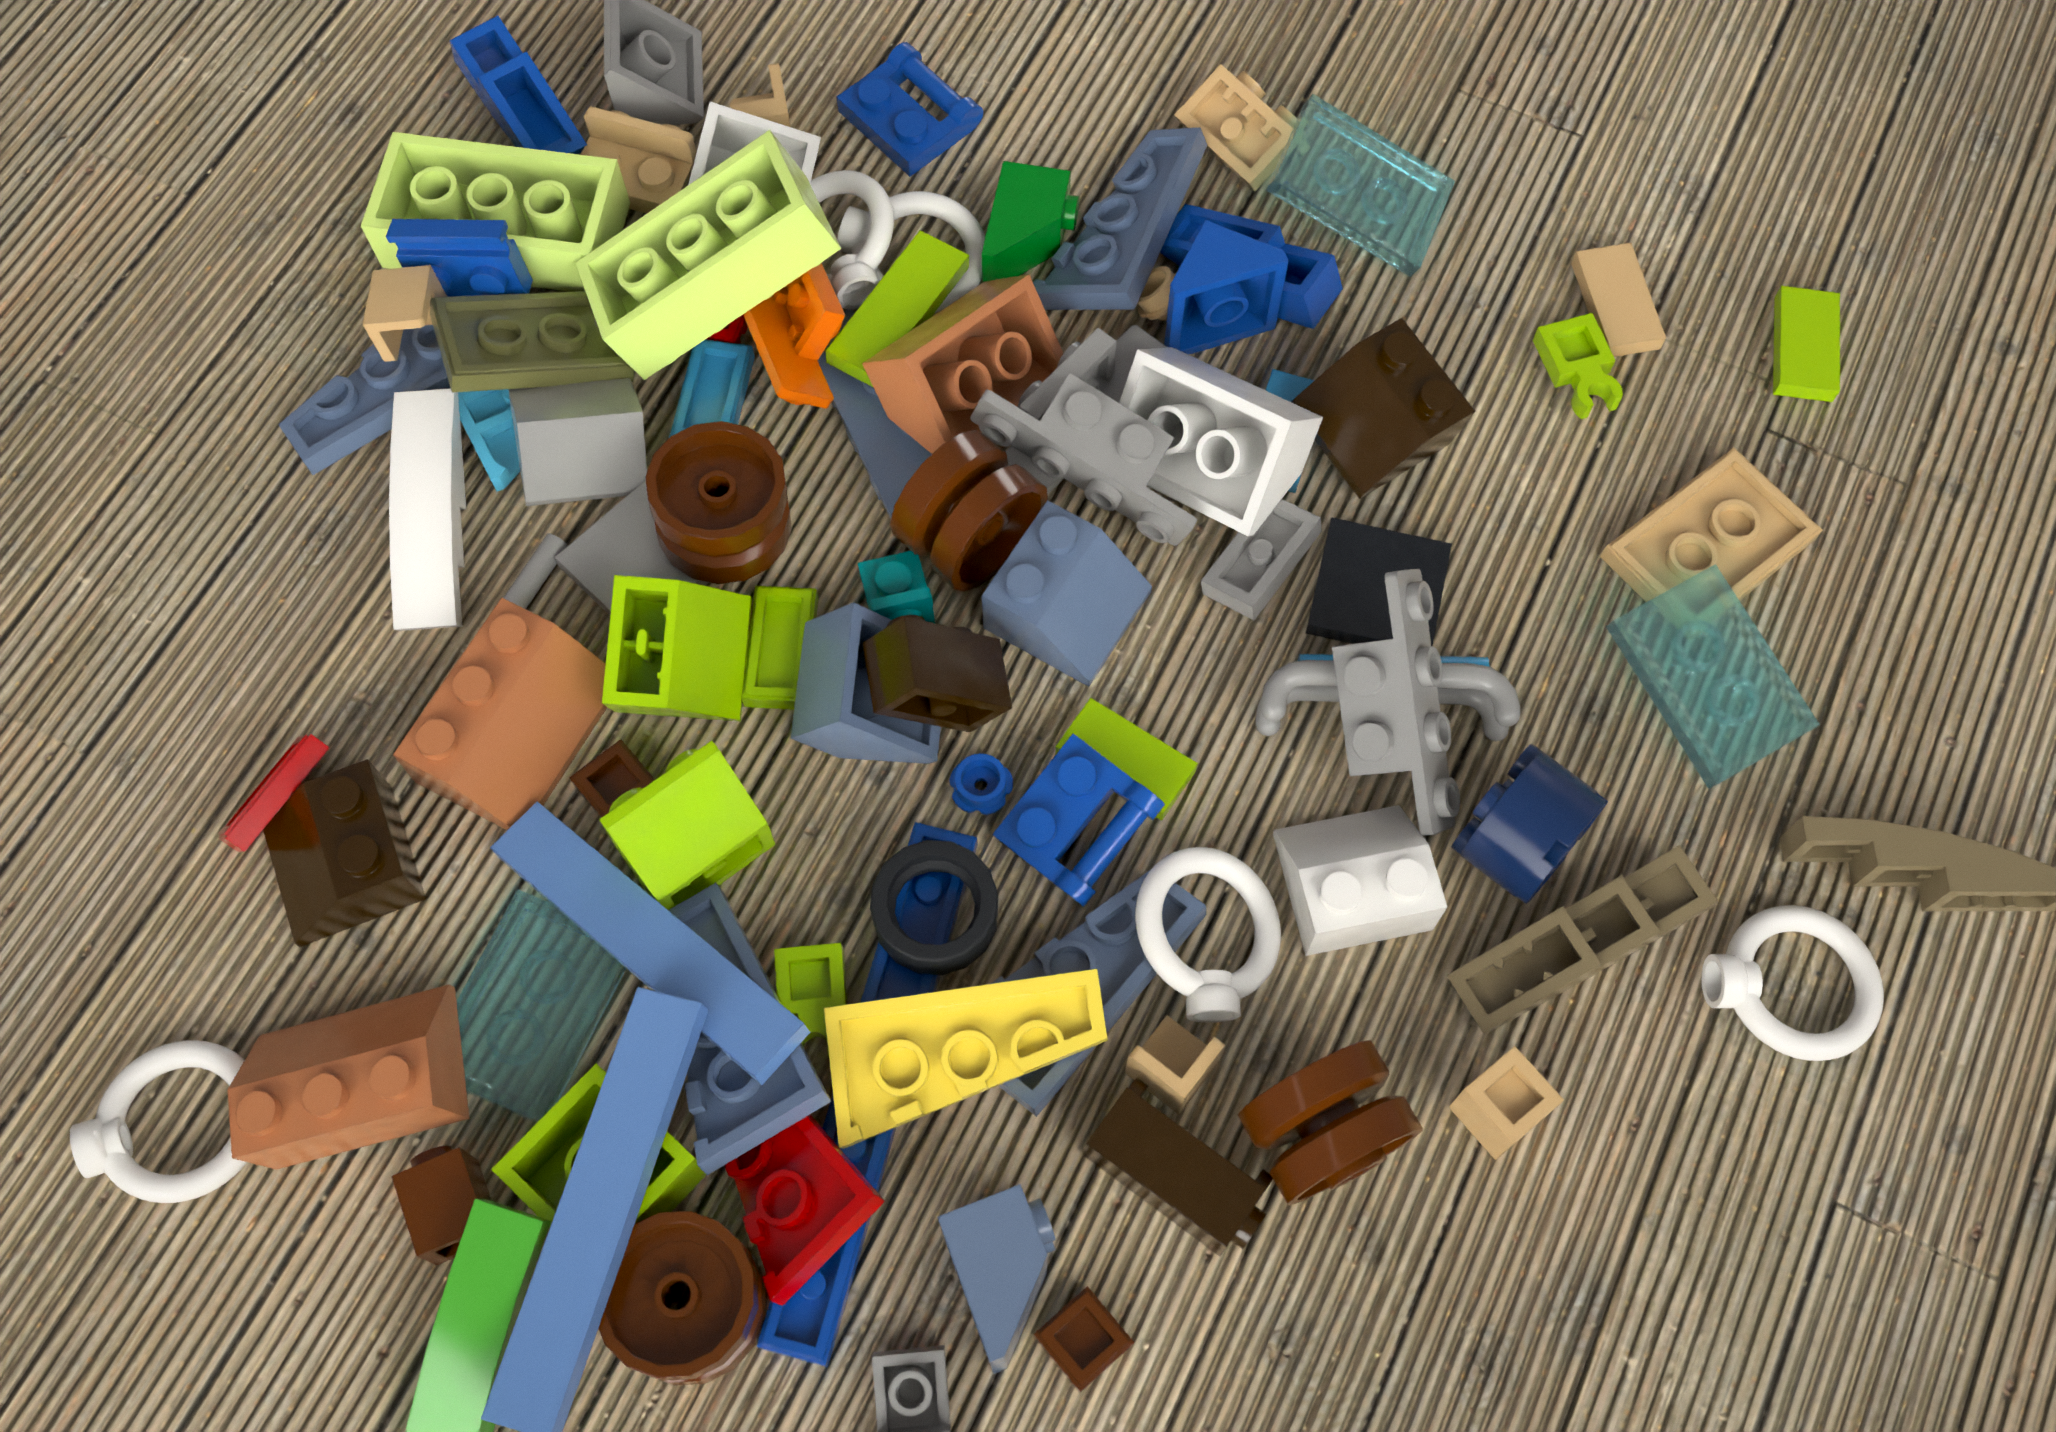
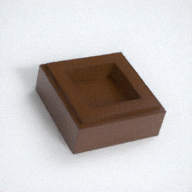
M622 739L569 777L576 789L600 818L609 813L613 802L622 794L634 788L643 789L655 781L653 776Z
M1088 1286L1033 1334V1337L1079 1393L1087 1388L1135 1343Z

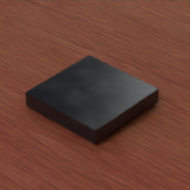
M1331 517L1305 633L1350 644L1393 639L1385 573L1420 569L1422 581L1429 585L1433 597V614L1431 619L1428 620L1431 646H1433L1452 543Z

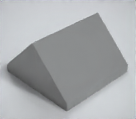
M604 0V77L614 110L622 111L631 117L660 125L698 123L703 119L702 31L645 0Z
M630 378L548 387L509 389L526 506L627 496L646 480L647 465L643 411Z

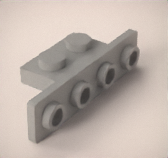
M1132 325L1117 341L1100 328H1097L1082 344L1075 342L1070 345L1061 356L1057 368L1043 382L1040 380L1035 381L1025 390L1019 400L1018 408L1040 421L1069 372L1119 403L1137 349L1168 347L1137 325ZM1012 446L1005 451L1007 453L1008 466L1017 464L1025 468L1047 487V494L1064 479L1052 478L1042 473L1034 466L1032 458Z
M1070 372L1040 421L988 389L983 393L970 417L972 422L979 425L981 433L985 434L994 443L1005 447L1011 445L1032 458V463L1042 473L1052 478L1068 480L1084 490L1086 498L1091 503L1107 511L1116 510L1136 523L1138 530L1143 535L1159 543L1168 542L1173 546H1177L1192 531L1197 522L1193 515L1146 487L1174 437Z
M1420 569L1385 573V584L1393 639L1332 647L1349 775L1361 776L1411 771L1420 834L1422 836L1435 835L1455 826V816H1457L1460 808V794L1456 781L1449 777L1446 751H1448L1451 744V729L1446 714L1440 712L1437 686L1442 679V663L1437 649L1431 646L1428 620L1431 619L1433 614V597L1429 585L1422 581Z

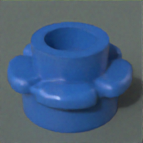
M981 753L970 755L962 760L951 773L950 786L954 788L952 799L961 810L967 813L980 811L983 815L993 814L1003 808L1006 803L1005 796L1012 792V775L1006 767H1003L998 759L991 755ZM978 781H984L987 783V787L984 790H977L975 784Z

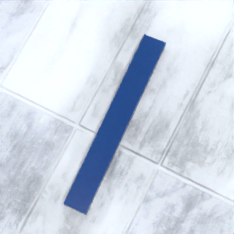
M914 822L908 842L909 846L925 840L951 841L976 853L978 846L977 837ZM928 872L913 877L903 886L896 899L895 914L899 926L910 938L922 944L941 945L950 942L966 884L960 878L950 873ZM878 942L860 1003L936 992L940 975L918 974L897 964ZM832 1094L823 1130L839 1147ZM896 1128L841 1149L877 1192L879 1191ZM871 1217L783 1306L770 1301L757 1343L759 1349L828 1368Z

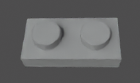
M1281 499L1254 535L1246 536L1240 532L1236 534L1201 579L1203 594L1255 620L1322 532L1321 517Z

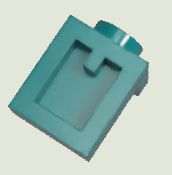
M907 551L858 563L859 574L869 610L891 620L904 615H918L923 617L925 621L935 623L933 599L930 588L926 584L919 555H915L912 551Z

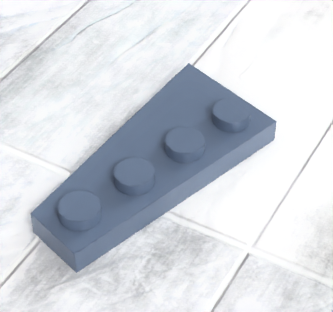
M1201 127L1150 130L1112 179L1116 189L1101 202H1094L1084 215L1083 219L1086 228L1074 243L1064 242L1051 258L1055 268L1045 281L1034 280L1033 284L1045 310H1135L1207 147Z
M1149 871L1087 914L1086 921L1059 941L1055 937L1034 952L1035 958L1007 978L1003 979L1001 976L991 984L1097 969L1106 1031L1108 1033L1157 974L1142 950L1135 921L1138 893ZM1176 883L1169 889L1162 910L1164 932L1174 952L1177 951L1206 916V905ZM1096 1046L998 1086L1037 1117Z
M717 883L668 910L781 1004L726 895ZM702 1033L700 1034L687 1072L688 1083H685L688 1109L694 1115L698 1140L694 1142L697 1165L706 1175H709L831 1102L802 1043L761 1085Z

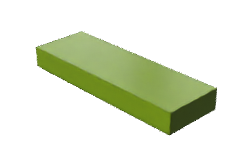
M919 230L825 350L826 363L873 387L862 363L933 316L968 270L969 255Z

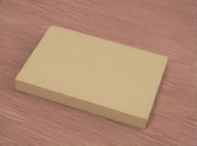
M1733 447L1608 544L1600 557L1688 643L1814 542L1823 530Z

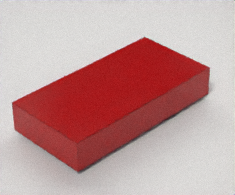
M312 734L297 737L218 833L220 835L219 839L237 852H245L330 747Z

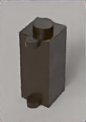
M1136 1078L1130 1087L1124 1090L1087 1141L1084 1156L1221 1257L1231 1241L1243 1249L1267 1215L1255 1205L1272 1182L1271 1174L1262 1169L1254 1180L1145 1101L1142 1096L1146 1092L1148 1085L1139 1078Z

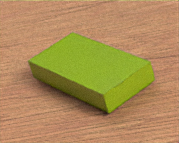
M1781 286L1774 297L1773 395L1833 402L1840 392V293Z
M755 585L741 696L744 707L794 710L805 622L817 618L819 600L817 589Z
M1092 698L1088 700L1055 746L1056 755L1074 733L1165 803V806L1156 816L1161 821L1195 774L1198 765L1197 762Z

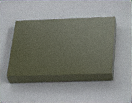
M585 291L434 297L430 299V316L452 393L537 388L630 378L631 382L634 380L635 370L602 339Z

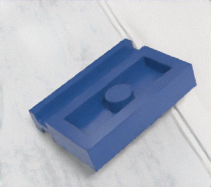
M392 219L386 238L389 243L397 245L396 257L402 268L431 265L447 297L527 294L530 292L533 279L515 240L508 239L506 234L508 225L505 220Z

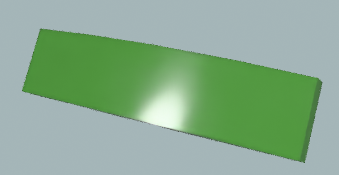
M487 1199L474 1200L428 1341L405 1432H493L496 1424L481 1420V1416L524 1301L551 1223L550 1220Z

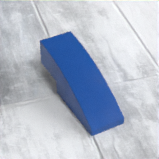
M498 15L450 40L454 61L515 147L579 154L587 146L582 135L527 51L522 53Z
M1185 204L1176 215L1160 251L1161 254L1178 266H1181L1205 220L1284 250L1289 261L1277 318L1311 329L1316 327L1343 290L1334 255L1286 244L1281 228L1278 225Z

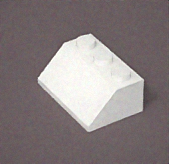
M1173 347L1137 349L1119 402L1174 437L1147 486L1246 536H1252L1256 533L1301 475L1323 419L1322 416Z

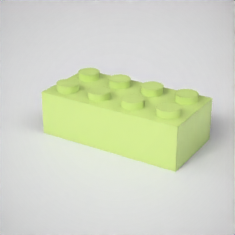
M768 130L581 258L575 264L602 339L645 380L666 365L673 363L678 357L714 333L721 331L726 325L762 301L767 300L774 293L810 269L821 264L825 259L839 251L841 247L806 175L774 134Z
M392 132L361 223V228L382 268L393 269L402 268L396 257L397 245L389 243L386 238L392 219L505 220L508 225L506 232L508 239L515 240L533 279L531 287L576 292L585 291L575 263L623 230L630 200L617 159Z

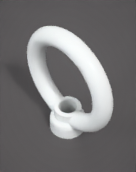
M834 171L811 180L810 185L818 202L820 203L838 194H852L864 200L871 215L870 231L860 252L838 258L832 264L830 274H827L841 307L854 310L861 306L879 283L875 270L883 260L892 239L894 212L889 196L875 179L857 171Z
M913 191L889 197L894 212V220L914 214L934 216L950 224L959 233L964 242L965 253L969 255V268L935 313L940 312L976 288L982 280L981 254L985 234L973 214L957 201L932 192ZM852 206L847 208L837 238L841 247L840 252L847 254H858L867 240L871 227L870 211L867 212ZM877 267L875 273L880 281L884 275Z
M1192 847L1178 850L1162 858L1149 871L1140 887L1135 908L1136 930L1140 945L1155 972L1170 987L1186 996V1018L1196 1022H1225L1239 1018L1241 1016L1240 999L1253 993L1265 982L1276 964L1280 950V920L1274 900L1263 881L1248 865L1227 852L1208 847ZM1195 873L1216 876L1234 887L1246 902L1254 923V944L1248 960L1237 971L1233 973L1225 970H1203L1197 972L1186 965L1171 948L1164 932L1162 910L1169 889L1182 877Z
M1783 905L1754 914L1734 933L1726 954L1708 955L1702 968V990L1705 1000L1711 1008H1734L1744 1025L1759 1040L1774 1050L1797 1059L1824 1061L1840 1058L1852 1053L1870 1038L1879 1023L1883 1010L1884 991L1882 979L1876 961L1867 946L1857 934L1840 920L1810 907ZM1782 932H1800L1822 940L1839 954L1850 971L1855 990L1852 1011L1842 1025L1826 1033H1806L1783 1024L1767 1010L1760 1000L1763 987L1762 973L1759 965L1753 961L1757 949L1765 940Z
M186 1040L156 1047L133 1060L110 1083L99 1103L95 1119L74 1124L70 1128L71 1150L80 1173L85 1178L106 1173L116 1186L129 1195L158 1203H176L196 1199L227 1183L247 1163L232 1158L231 1137L221 1151L204 1165L181 1174L163 1175L143 1168L132 1158L133 1144L125 1118L137 1094L148 1083L164 1073L180 1068H202L217 1074L230 1086L245 1059L231 1049L219 1044L199 1040Z

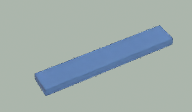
M536 802L490 847L500 860L652 991L702 1002L709 1011L701 1033L761 1085L766 1082L811 1033L800 1019L539 802Z
M637 987L481 1420L520 1432H563L709 1011L702 1002Z

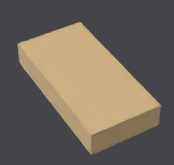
M1632 243L1576 251L1571 265L1588 313H1593L1613 356L1617 357L1661 349L1666 336Z

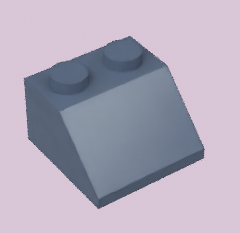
M1047 500L982 594L983 628L1089 687L1152 592V585L1101 528Z
M853 602L805 622L790 739L844 759L922 764L937 762L940 726L873 713L863 642L886 628L891 619Z
M1021 1184L937 1217L993 1374L1007 1369L1047 1275V1253L1055 1251L1053 1241L1056 1240L1041 1199L1039 1198L1028 1203Z

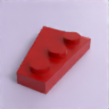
M811 1115L806 1116L724 1165L728 1176L735 1180L746 1213L742 1217L750 1242L757 1245L767 1275L762 1278L770 1301L781 1306L885 1202Z

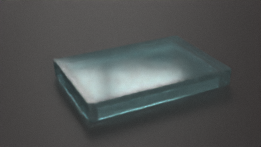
M1312 94L1302 107L1266 190L1411 277L1422 265L1455 180L1315 94Z
M1716 564L1615 619L1606 626L1708 789L1820 725Z
M518 889L458 997L457 1010L467 1093L537 1123L559 1101L627 968L553 904Z

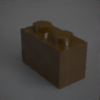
M904 615L892 619L888 622L886 628L863 642L874 714L972 732L1012 709L1000 639L973 633L971 629L966 627H948L925 621L923 617L918 615Z

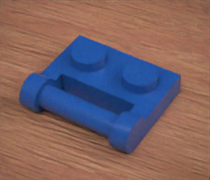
M908 42L898 44L891 51L886 62L836 96L838 112L909 177L971 133L981 122L984 113L983 108L972 98H962L922 62L921 53ZM909 79L949 116L939 122L899 85Z
M1073 733L992 835L1078 904L1085 907L1096 893L1091 887L1147 817L1153 820L1165 806V803ZM1113 792H1115L1126 803L1072 871L1059 863V860Z

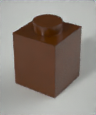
M448 1145L435 1147L418 1154L411 1159V1168L391 1176L416 1256L435 1265L455 1258L474 1200L487 1199L492 1201L478 1159L460 1147L452 1149Z

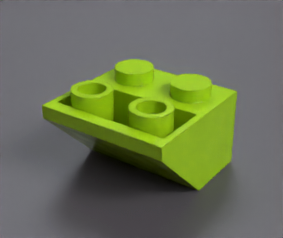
M614 575L602 704L617 713L741 722L743 704L741 696L748 648L751 596L682 580Z
M710 741L699 750L689 749L679 754L668 764L665 774L643 789L634 788L622 794L613 802L609 813L599 819L627 866L648 894L667 910L714 883H717L719 886L776 845L767 821L713 741Z

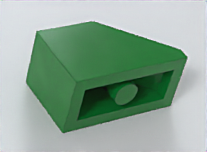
M1003 161L981 254L983 282L1024 274L1054 256L1062 245L1065 230H1075L1080 197L1070 195L1071 171Z

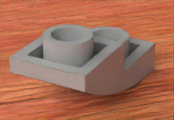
M945 1345L873 1352L872 1366L877 1432H951Z

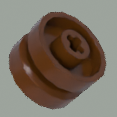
M724 421L695 424L670 436L653 454L645 476L648 502L655 521L659 545L672 566L695 580L714 584L746 581L769 569L785 551L792 526L782 458L767 438L748 426Z
M972 430L960 433L942 444L920 465L906 483L894 505L890 526L893 535L915 555L922 557L930 556L932 570L953 589L965 592L979 587L998 573L1047 502V487L1025 468L1017 464L1008 466L1007 453L985 434Z
M1371 1040L1357 1042L1311 1063L1260 1094L1237 1114L1257 1149L1271 1150L1301 1138V1141L1283 1152L1274 1161L1269 1171L1289 1206L1311 1198L1329 1188L1331 1190L1336 1189L1358 1178L1384 1162L1389 1154L1414 1139L1423 1131V1127L1404 1096L1390 1095L1361 1107L1358 1106L1377 1093L1385 1085L1389 1076V1070Z
M692 1211L657 1213L634 1224L598 1329L605 1346L626 1367L674 1386L706 1384L734 1370L756 1345L767 1313V1290L762 1278L763 1274L755 1256L719 1221ZM687 1285L691 1291L689 1302L679 1310L671 1309V1303L679 1301L682 1297L681 1287Z

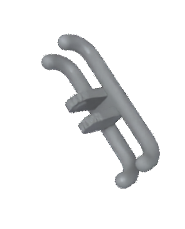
M1334 660L1290 662L1273 672L1264 685L1262 697L1258 702L1255 717L1257 730L1265 736L1276 734L1280 729L1281 719L1286 714V705L1291 702H1339ZM1442 663V679L1437 686L1439 704L1472 707L1480 714L1485 736L1489 740L1496 742L1506 738L1509 726H1513L1519 721L1521 713L1517 692L1506 676L1488 666L1472 663Z

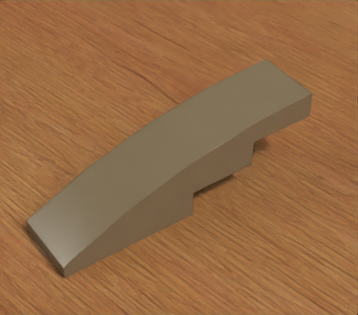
M1802 816L1780 837L1783 862H1848L1852 887H1918L1922 912L2056 910L2055 867L2012 850L1944 831L1872 819Z
M1680 845L1625 878L1621 875L1566 909L1563 906L1448 974L1447 977L1485 1035L1663 937L1716 906L1718 900Z

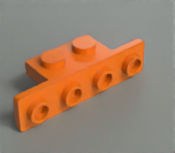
M821 263L743 315L776 395L794 405L807 404L827 409L834 397L818 360L830 340L839 333L842 321L846 315Z

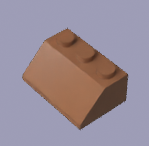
M1030 274L983 282L862 364L887 417L933 454L942 444L960 433L972 430L981 432L979 425L972 422L970 417L986 389L993 391L1018 407L1019 400L1025 390L1035 381L1040 380L1043 382L1057 368L1063 351Z
M501 597L393 756L415 783L508 830L536 802L544 806L608 708L602 704L606 663L555 623Z
M448 984L260 1035L227 1089L232 1158L277 1170L470 1119L455 987Z

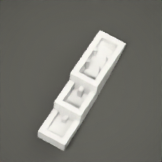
M451 388L394 392L389 485L390 573L394 630L406 631L462 627L458 568L464 567L460 510H466L459 399L458 392L452 393Z

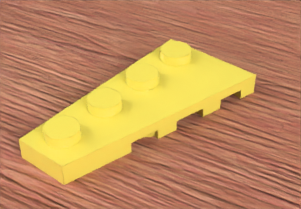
M1092 969L824 1008L839 1148H847L1108 1041L1098 970Z

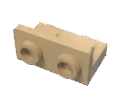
M1220 64L1174 116L1185 128L1201 127L1207 148L1248 186L1256 191L1291 152L1300 159L1308 152L1306 145L1299 135L1304 126L1284 106L1280 105L1273 111L1261 100L1266 95L1265 91L1246 72L1242 71L1235 77Z
M592 106L588 107L584 119L590 137L587 141V146L584 147L580 155L618 160L630 200L629 209L649 213L688 186L697 152L691 133L671 124L660 125L634 118L622 111H607Z

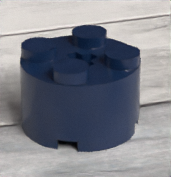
M1532 743L1523 751L1507 773V775L1514 779V782L1510 779H1507L1503 785L1496 782L1489 789L1472 813L1476 817L1466 825L1451 846L1461 857L1525 904L1532 900L1565 860L1569 851L1583 837L1608 803L1605 798L1598 794V791Z

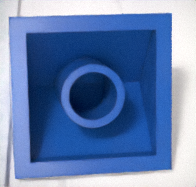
M1205 220L1170 284L1164 345L1190 355L1274 330L1289 261L1285 251Z

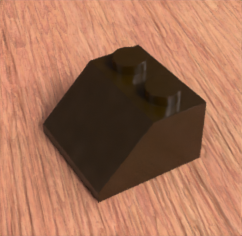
M1403 318L1354 345L1291 401V403L1323 417L1315 441L1359 499L1448 446L1475 412L1470 403Z
M368 759L304 782L263 829L294 943L298 947L305 946L426 899L392 787Z

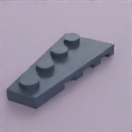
M844 310L846 316L842 321L840 331L854 315L853 310ZM836 337L830 340L825 350L829 347V345ZM824 350L818 363L834 397L831 403L836 408L846 428V434L855 452H858L878 499L882 501L891 520L894 505L903 488L931 453L887 417L873 387L826 363V351Z
M433 325L404 329L397 361L384 362L373 344L361 354L363 360L360 367L348 378L336 375L278 424L312 475L392 429L394 392L450 389Z

